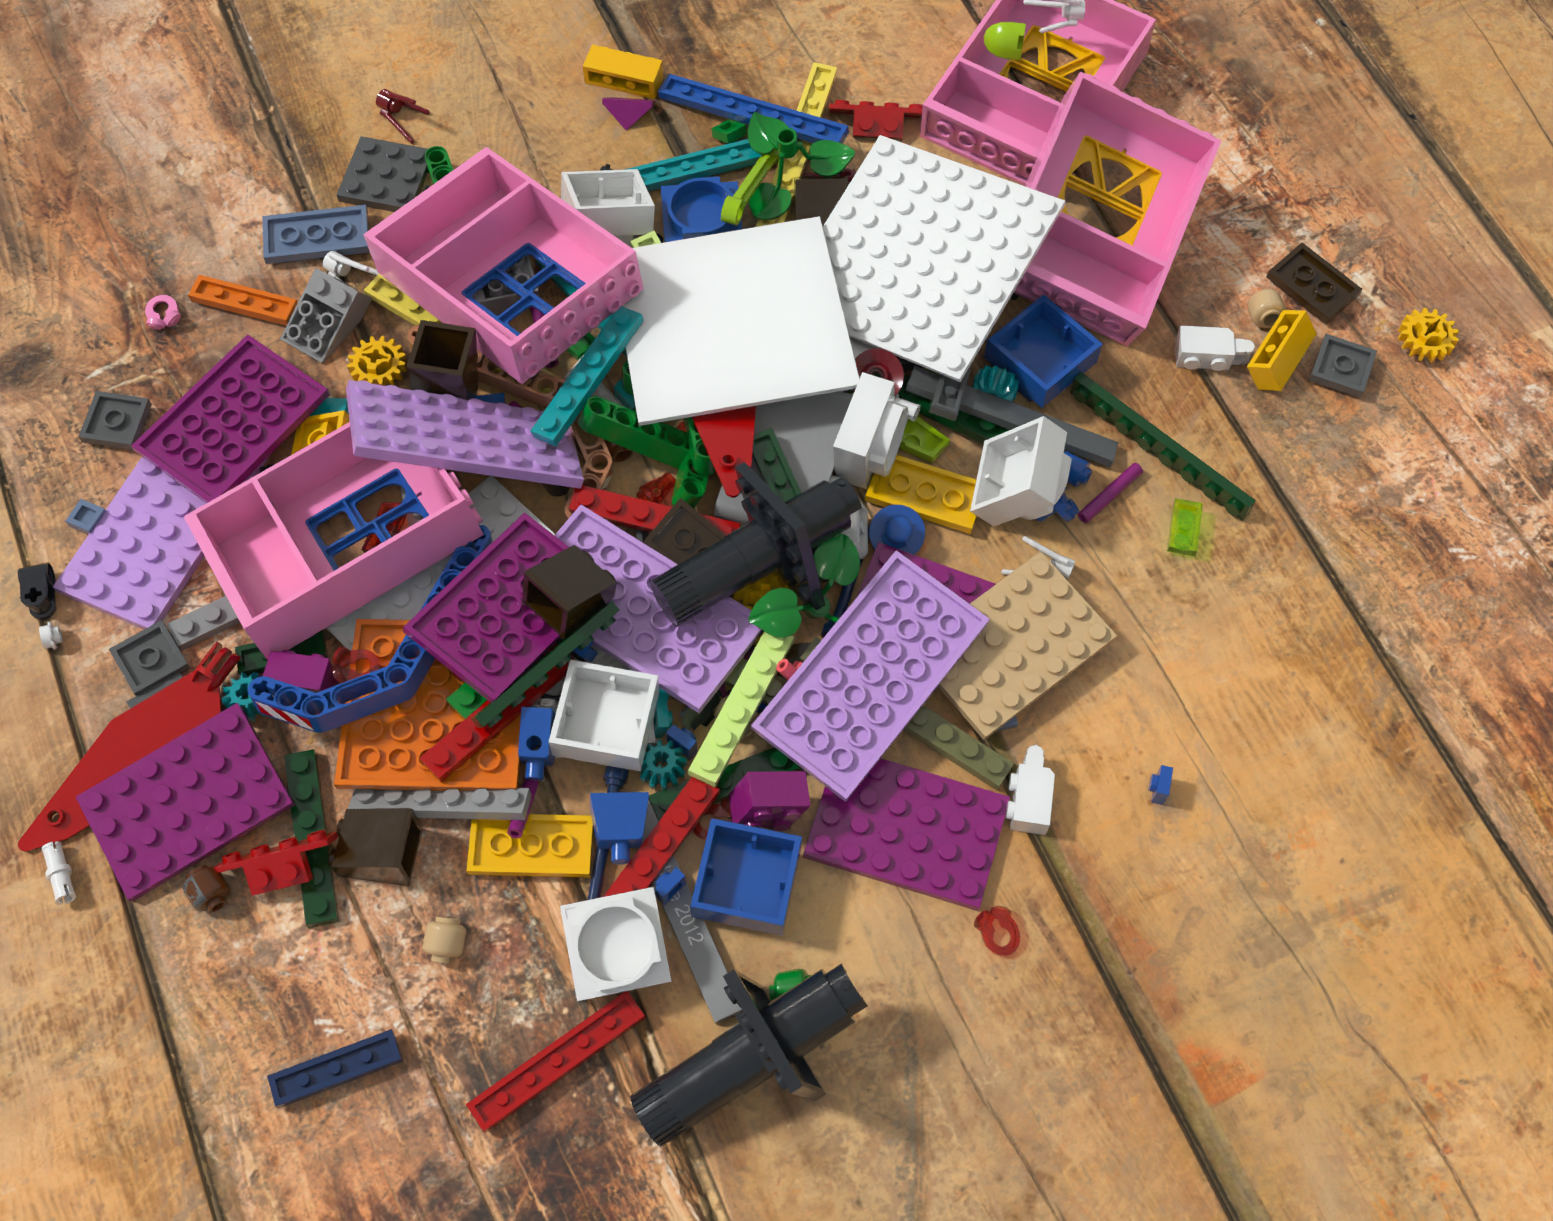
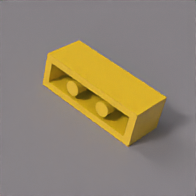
M593 44L583 64L585 84L651 99L656 98L664 78L662 60Z
M1283 310L1251 359L1247 368L1258 390L1282 391L1317 335L1307 311Z

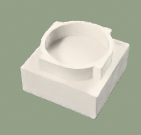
M638 169L561 172V199L629 247H631V241L638 238L639 235H645L653 231L655 205Z
M862 372L833 445L835 477H843L850 484L867 489L873 473L884 477L889 475L908 421V407L894 403L895 382Z
M1043 416L985 440L970 512L992 526H997L1019 517L1033 520L1052 513L1054 505L1065 490L1069 477L1072 458L1064 453L1067 432Z
M570 660L548 742L552 755L641 772L660 692L658 675Z
M654 887L560 906L577 1001L672 982Z

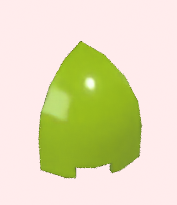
M1016 22L993 24L984 34L986 48L997 57L1020 61L1026 24Z

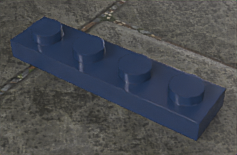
M390 1029L270 1074L267 1078L275 1107L279 1109L401 1063L403 1059L395 1032Z

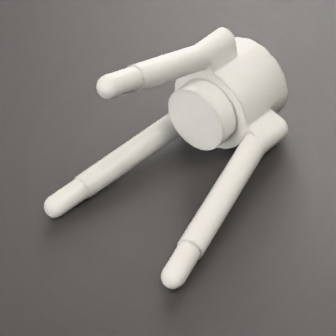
M1084 0L1023 1L1025 5L1062 8V17L1067 18V21L1041 28L1039 30L1040 33L1067 26H1077V20H1083L1085 17Z
M336 251L327 253L323 260V268L329 271L328 274L341 280L339 276H346L350 272L351 267L373 275L379 274L376 269L352 261Z
M1026 536L1022 538L1030 546L1051 557L1050 562L1068 580L1075 560L1060 554L1058 555ZM1003 569L1001 573L1009 575L1015 570Z

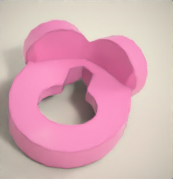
M159 295L152 298L147 303L145 309L147 316L146 325L155 330L165 329L166 326H175L182 316L179 313L176 301L168 295ZM162 302L168 304L164 320L160 318L159 313L154 312V307Z

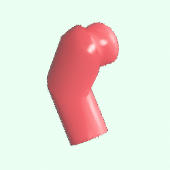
M782 659L778 662L776 670L789 680L803 662L795 661L791 664L787 659Z

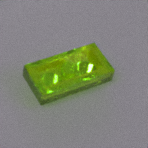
M1175 498L1172 508L1167 552L1195 557L1198 549L1203 503Z

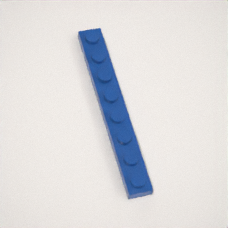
M672 74L667 76L658 91L661 99L745 124H749L754 112L779 119L789 128L796 131L797 139L810 143L820 140H831L843 144L849 133L848 125Z

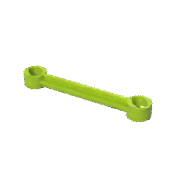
M775 148L771 153L761 155L733 197L729 195L726 197L721 211L722 222L735 226L740 223L744 207L772 166L778 165L780 158Z

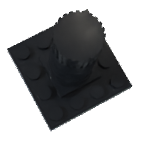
M745 462L736 466L735 470L738 479L735 483L743 495L744 500L741 501V504L747 513L749 521L744 526L724 536V539L650 580L649 583L653 595L667 619L677 627L775 571L783 577L789 587L793 586L796 589L803 603L808 602L816 611L825 606L812 550L851 528L850 515L862 508L860 499L851 484L843 477H839L830 483L823 480L788 501L783 502Z
M842 963L827 973L820 969L773 1001H770L761 984L733 969L725 974L723 978L727 986L724 987V990L730 1001L734 1005L737 1003L743 1010L736 1015L739 1023L713 1039L712 1043L630 1096L634 1111L650 1138L658 1146H664L740 1095L753 1090L774 1075L784 1092L789 1091L791 1094L817 1101L826 1095L804 1056L854 1024L856 1021L853 1015L868 1006L853 985Z

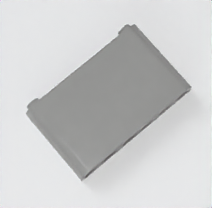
M838 391L756 406L754 434L770 428L773 429L801 492L823 480L830 482L834 469L833 445L853 395ZM752 456L751 469L762 479ZM722 486L716 501L714 517L740 523V527L747 524V521H749L747 513L741 504V501L744 500L743 495L740 493L735 498L729 497Z

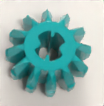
M985 365L983 369H979L975 374L972 387L1013 402L1019 388V380L1015 378L1014 373L1007 372L1006 368L1001 369L997 365L992 368Z
M241 672L240 679L237 681L230 677L232 686L223 687V692L226 696L221 698L222 703L227 707L226 709L239 703L250 721L255 722L256 715L259 712L252 702L247 688L250 682L259 677V675L253 672L248 677L246 673Z
M659 738L656 741L655 747L647 743L640 780L642 782L650 781L649 786L652 790L658 784H661L662 790H665L669 782L676 786L678 784L677 777L684 778L686 774L683 767L687 766V759L681 757L683 755L682 748L674 749V743L671 740L665 746H662V741ZM662 762V765H664V763L666 762L667 766L661 768V765L657 767L656 764Z

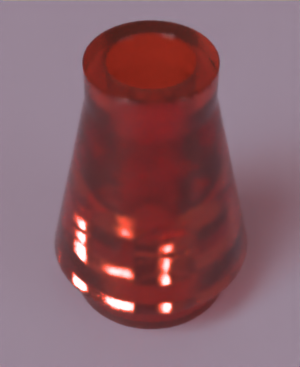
M666 472L662 476L641 485L636 493V497L661 504L674 488L676 479L672 474Z

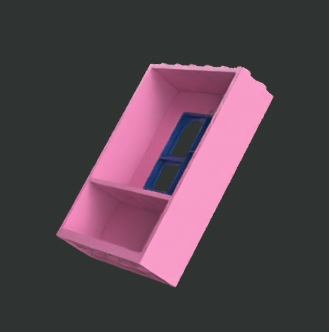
M487 147L363 234L377 272L442 323L475 328L477 350L521 384L535 376L538 371L555 360L570 346L576 344L579 339L596 328L602 321L643 290L637 255L634 249ZM526 255H531L546 266L524 284L519 283L506 273L509 267ZM558 275L574 286L577 291L554 308L533 292L552 276ZM492 280L500 281L521 297L519 301L499 316L492 313L472 297ZM529 307H535L544 314L542 318L522 333L509 326L510 321Z
M350 422L184 516L244 630L267 660L271 651L282 652L283 650L291 649L454 553L456 548L464 547L468 542H472L484 535L478 525L483 521L474 507L470 509L469 506L473 505V502L465 489H458L461 487V484L453 471L447 473L446 470L448 469L354 456ZM389 485H398L405 489V499L400 505L369 523L364 521L356 508L358 502ZM345 512L353 523L355 531L326 546L316 530L317 527L335 515ZM415 513L424 518L391 537L387 530L389 523L406 514ZM371 534L378 536L381 544L342 567H338L334 560L336 554Z

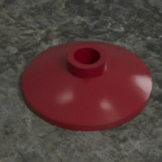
M875 348L866 350L855 358L859 379L862 372L870 375L877 373L882 379L895 382L894 397L898 394L904 381V372L900 361L894 354L884 349Z

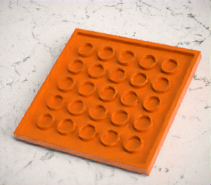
M356 619L348 681L388 666L406 635L403 632V627L410 620ZM435 658L416 694L411 699L342 725L334 786L336 789H429L430 791H446L447 789H458L459 791L517 789L519 786L521 763L518 757L521 714L444 781L440 782L423 765L420 757L464 721L447 703L446 699L465 682ZM371 692V693H368V694L363 695V696H361V697H358V698H355V699H353V700L347 701L345 704L350 703V702H352V701H355V700H357V699L363 698V697H365V696L371 695V694H373L374 692Z

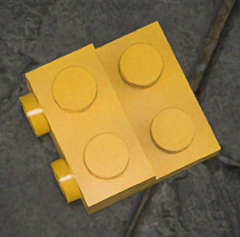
M343 410L307 417L296 428L291 455L349 423V414Z

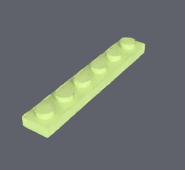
M766 632L763 633L688 769V775L716 787L778 672L776 670L778 662L785 659L794 642L793 636L779 638L771 636Z

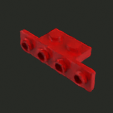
M835 100V104H829V113L854 114L852 137L878 138L882 135L890 139L901 140L903 138L904 117L922 118L923 109L922 104H909V108L899 107L898 103L892 102L884 103V106H874V102L861 101L859 105H852L847 100Z
M319 830L308 834V839L298 841L297 837H292L278 843L279 846L269 848L268 844L252 848L249 854L241 855L240 851L224 855L222 857L223 861L213 868L217 873L243 867L252 896L306 883L313 879V875L305 851L327 846L335 841L338 835L337 832L326 834L325 830Z

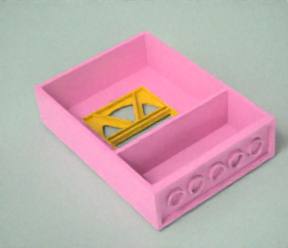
M996 0L924 102L920 137L1025 186L1061 103L1008 79L1010 67L1066 92L1073 81L1064 77L1083 69L1085 74H1090L1109 86H1115L1122 92L1148 53L1156 22L1155 18L1114 0H1084L1085 17L1083 20H1077V26H1067L1040 33L1039 30L1041 28L1067 21V18L1062 17V8L1025 5L1023 3L1024 0ZM1000 22L1026 24L1021 55L1037 48L1038 65L1022 58L1018 61L995 56L988 51L984 44L985 31L993 24ZM1047 47L1066 50L1077 59L1049 71Z
M1080 72L1061 101L1025 187L1065 201V189L1067 186L1136 219L1137 222L1128 232L1115 238L1070 216L1065 204L1014 293L1032 302H1035L1044 294L1080 325L1127 347L1147 327L1221 140L1215 138L1209 132L1201 131L1191 126L1184 120L1168 115L1162 109H1156L1137 97L1121 92L1115 86H1109L1090 74ZM1101 159L1120 163L1133 176L1107 192ZM1089 161L1091 163L1094 185L1072 175V173L1079 166ZM1139 186L1142 195V208L1119 197L1134 187Z

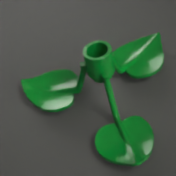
M754 112L748 126L750 147L756 153L762 155L771 153L775 148L779 153L780 159L776 186L768 182L761 183L748 201L753 217L758 220H772L782 216L789 209L792 201L791 193L786 189H781L785 158L794 157L798 150H800L807 160H811L810 166L815 174L823 177H832L846 168L854 158L855 151L849 146L836 141L820 140L810 146V154H808L803 147V143L797 141V133L794 129L789 128L779 119Z
M839 534L818 546L813 554L818 577L829 579L822 590L825 606L817 611L808 602L797 606L798 600L794 591L787 588H777L769 591L757 601L750 612L748 622L767 634L779 638L791 636L799 629L802 621L799 611H803L811 619L824 617L825 620L836 623L839 618L828 613L830 611V601L826 597V593L832 587L834 581L839 585L847 586L856 579L859 573V554L852 540L845 534Z

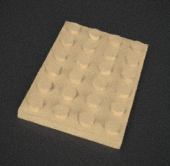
M1040 551L970 603V605L990 619L989 623L939 684L938 688L981 738L985 740L1115 640L1117 635Z

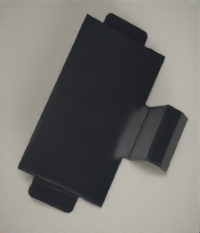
M718 689L700 714L686 706L679 713V716L683 719L681 723L688 730L692 728L693 731L700 724L707 727L715 718L713 710L721 701L719 697L722 695V692Z

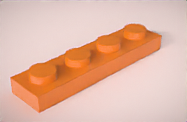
M198 275L188 294L191 302L287 326L298 304L297 300L203 275Z

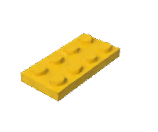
M896 455L889 475L884 477L874 473L865 496L866 502L882 507L904 505L916 511L921 519L971 534L977 518L975 514L970 512L976 479Z
M529 814L521 838H512L507 834L511 820H471L467 860L468 875L590 878L594 831L591 815Z

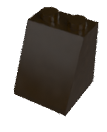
M845 176L794 177L795 220L820 216L823 227L847 189L848 178Z
M421 320L407 364V370L414 390H424L427 393L439 395L450 394L465 400L475 398L478 390L476 329Z
M574 544L524 572L522 602L565 640L615 597L617 582L608 570H602L594 562V559L588 552L581 551Z
M410 808L346 809L344 819L341 818L337 825L339 839L337 846L333 847L330 852L329 864L338 877L409 886L423 828L413 809Z

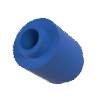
M1065 451L1064 453L1072 458L1067 483L1075 487H1079L1081 483L1085 485L1092 474V470L1089 469L1090 463Z

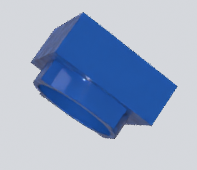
M720 176L701 177L686 180L679 185L661 186L664 241L671 242L742 230L741 220L737 226L721 221L724 201L728 195L733 197L736 193L738 181L720 182Z
M1043 294L987 340L984 358L993 366L997 365L998 368H1006L1007 372L1014 373L1015 378L1019 380L1018 392L1029 402L1033 400L1043 408L1071 385L1074 378L1080 372L1085 373L1098 362L1103 344Z
M711 818L691 901V917L783 936L801 852L802 836Z

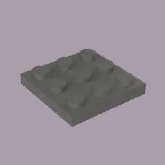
M361 136L337 192L338 201L396 212L420 194L428 174L425 153L428 149Z

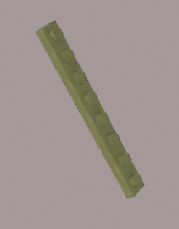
M817 637L813 639L800 657L799 662H804L821 642V639ZM925 706L919 709L904 728L905 732L995 790H998L1014 765L1005 757Z

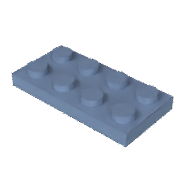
M366 205L262 216L263 257L266 264L325 258L330 251H336L341 255L370 253L363 235L369 231Z

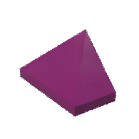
M604 97L602 98V104L622 127L628 130L655 105V100Z

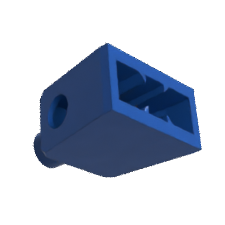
M521 708L518 757L523 764H526L525 779L542 781L544 767L554 765L555 756L552 755L548 743L555 719V713L552 708ZM537 746H541L540 749L533 751Z
M649 792L590 793L589 806L597 846L599 849H611L612 864L622 865L629 863L630 848H640L642 845Z

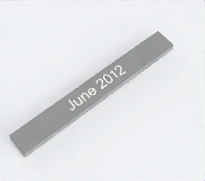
M649 800L642 844L658 823ZM675 857L671 859L659 877L666 871L671 873L676 867L680 870ZM656 881L653 883L654 889L657 887L655 885ZM686 883L665 906L662 904V907L716 1025L739 1014L743 1010L737 1003L734 1005L730 1001L724 990L727 983L723 976L727 974V970L704 920L691 917L690 906L693 896Z

